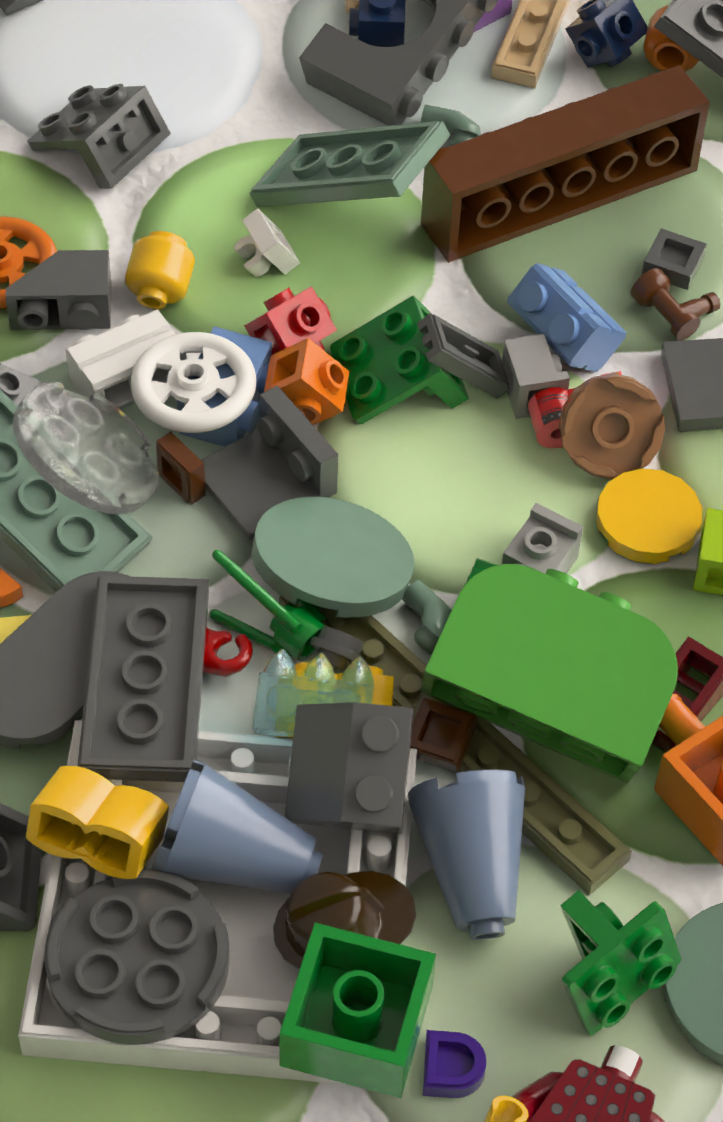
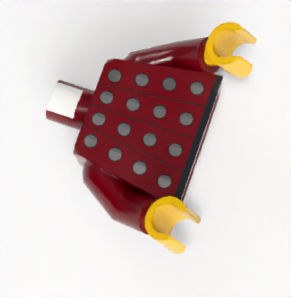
M618 1045L608 1048L600 1068L581 1059H574L564 1073L551 1071L519 1090L511 1097L498 1096L494 1098L484 1122L665 1121L652 1111L655 1094L650 1089L635 1083L643 1060L634 1051Z

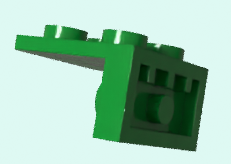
M414 295L330 345L332 357L349 371L345 397L351 416L358 424L367 422L422 389L431 397L437 394L451 409L469 399L462 379L428 361L426 353L430 349L423 345L421 339L426 334L419 331L417 323L431 312Z

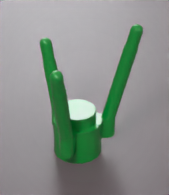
M213 551L212 558L274 615L269 626L274 632V637L217 609L210 611V618L239 634H245L248 639L272 650L284 662H287L292 656L300 662L310 657L317 649L311 647L309 643L312 636H319L322 627L325 626L323 622L326 620V616L312 604L301 599L297 603L298 608L293 604H287L283 607L222 551Z

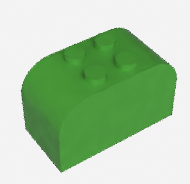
M502 564L487 568L476 574L465 584L456 599L424 671L420 692L455 708L475 714L480 719L629 783L644 763L676 686L678 675L677 658L666 634L651 620L630 611L632 605L625 599L608 592H600L599 596H595L577 588L579 582L575 578L555 569H547L546 573H542L528 566Z

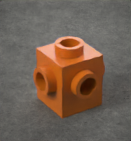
M307 338L270 356L264 392L278 385L309 422L315 425L343 412L349 371Z

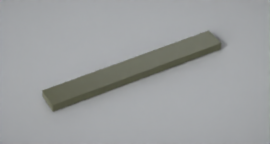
M282 596L279 597V604L283 607L287 604H293ZM313 605L326 616V620L323 622L325 626L351 635L364 643L359 654L364 658L361 665L379 667L383 670V675L394 677L393 706L413 708V721L423 698L451 706L420 692L427 665L372 615L356 618L336 617V610ZM349 664L346 671L349 673V669L355 665ZM477 717V727L460 768L456 773L477 770H509L516 772L517 779L522 776L525 785L522 834L588 895L592 894L630 861L632 851L496 727Z

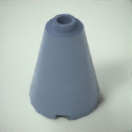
M194 759L151 869L163 873H171L184 879L291 894L302 880L317 874L323 853L313 850L316 843L314 836L207 764Z
M477 770L455 773L456 782L443 788H438L437 778L426 780L412 787L408 792L409 806L456 929L459 931H469V938L471 940H487L505 935L504 926L514 923L516 917L525 801L523 777L521 776L517 779L516 772L509 770Z

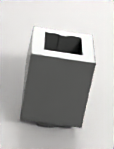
M58 250L7 287L5 297L10 330H88L111 328L112 282L109 250Z

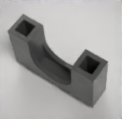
M422 0L435 11L432 22L416 39L395 47H377L366 44L325 23L299 57L306 83L387 126L402 125L407 117H412L416 114L421 106L423 95L433 82H438L442 79L447 71L449 60L459 47H464L468 44L474 33L475 25L485 12L489 13L494 9L498 0Z

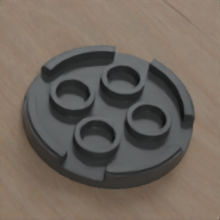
M142 869L136 879H121L111 876V878L88 887L75 898L69 897L59 909L50 925L45 943L44 958L47 979L52 995L59 1008L75 1025L85 1032L106 1041L137 1045L155 1043L177 1036L198 1023L211 1010L220 997L227 980L230 950L225 923L222 922L213 905L199 892L197 886L171 873H163L154 869Z

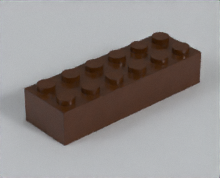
M678 65L625 85L610 88L605 92L577 102L568 103L565 106L543 114L528 117L495 131L483 133L464 142L441 148L424 167L421 225L449 263L693 173L698 168L710 101L682 67Z

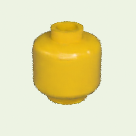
M166 231L151 232L149 236L142 237L134 243L125 273V284L137 296V301L141 305L152 309H163L166 307V304L177 303L186 297L195 264V257L187 247L185 240L180 236Z

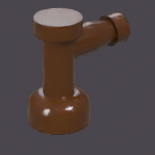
M659 268L651 269L640 276L630 292L631 297L640 306H654L671 325L670 332L679 341L689 338L696 332L701 323L699 319L701 316L718 311L721 305L719 297L714 292L704 294L701 298L678 304L668 293L670 289L669 278Z

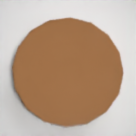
M610 373L591 377L573 390L563 405L559 430L562 445L576 466L591 476L612 480L623 472L642 469L650 464L661 448L665 432V422L661 406L649 388L633 377Z

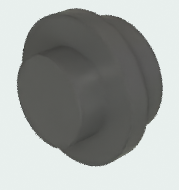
M323 626L319 636H312L309 643L311 647L318 650L315 660L342 672H346L349 664L361 665L364 659L359 655L364 645L362 641L331 627Z

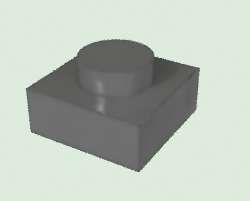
M661 228L644 260L642 275L651 269L659 268L669 278L671 285L688 290L703 261L707 244Z

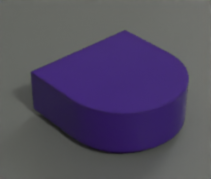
M427 1030L422 1096L462 1098L474 1093L481 1086L486 1070V1054L481 1044L473 1037L464 1033Z

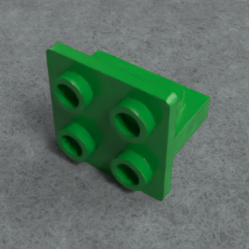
M579 890L560 905L583 959L562 977V982L582 1028L590 1036L595 1035L603 1027L610 1028L619 1023L626 1016L631 1004L647 990L657 989L668 982L674 975L677 965L682 960L665 909L657 901L649 904L624 926L616 914L604 902L594 906Z

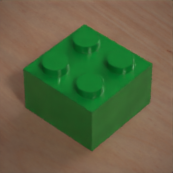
M314 923L279 1033V1066L402 1098L433 988L436 954Z

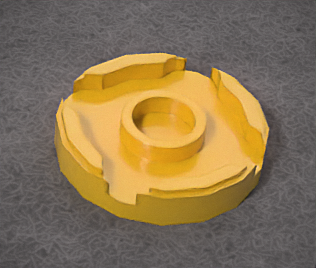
M642 468L623 472L606 484L598 498L596 526L599 533L601 534L602 531L603 536L608 539L607 545L616 554L634 562L650 564L668 562L670 556L677 555L682 552V556L691 550L700 534L702 505L696 492L681 478L663 470Z

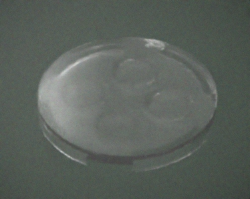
M49 382L33 387L15 409L13 415L14 435L25 458L45 481L71 500L103 513L128 514L140 509L156 491L160 481L159 471L154 469L152 460L147 452L151 446L150 442L131 418L102 396L93 393L88 398L76 392L65 390L62 383Z

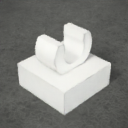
M258 208L242 220L250 236L241 238L235 244L234 249L245 260L255 253L254 257L244 264V267L254 277L265 274L272 263L285 275L300 264L299 259L282 231Z

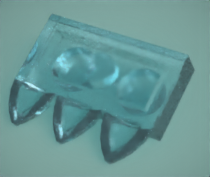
M281 649L269 660L264 671L259 672L252 724L254 734L293 737L297 705L345 702L373 704L374 678L368 664L362 657H358L346 668L341 680H335L332 665L323 653H319L309 662L302 676H297L292 659L284 649Z

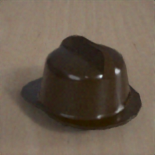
M375 871L352 872L345 875L332 872L313 874L296 886L289 898L278 910L273 926L275 946L285 961L300 969L314 923L401 944L410 935L416 919L414 899L404 884L388 874Z

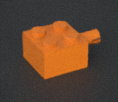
M672 694L659 727L677 746L662 755L654 791L723 866V716L705 726L682 702L679 695Z

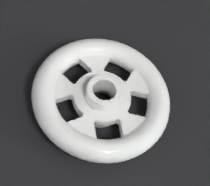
M203 332L175 334L156 342L139 357L131 376V392L140 411L157 425L183 433L208 432L233 422L248 408L256 390V373L247 354L228 339ZM203 353V359H186L181 361L180 355ZM227 363L235 375L221 379L216 367ZM157 368L170 370L166 383L152 381ZM189 377H200L195 380L188 379ZM216 393L222 394L227 399L212 409L205 404ZM169 396H173L176 401L179 400L184 403V408L179 411L166 406L164 403Z

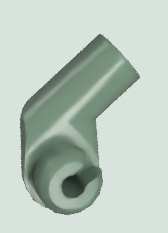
M425 104L421 123L443 121L449 134H453L451 145L481 135L479 125L461 112Z
M416 580L408 586L402 600L421 617L423 626L414 633V641L427 653L432 654L452 610L422 581Z

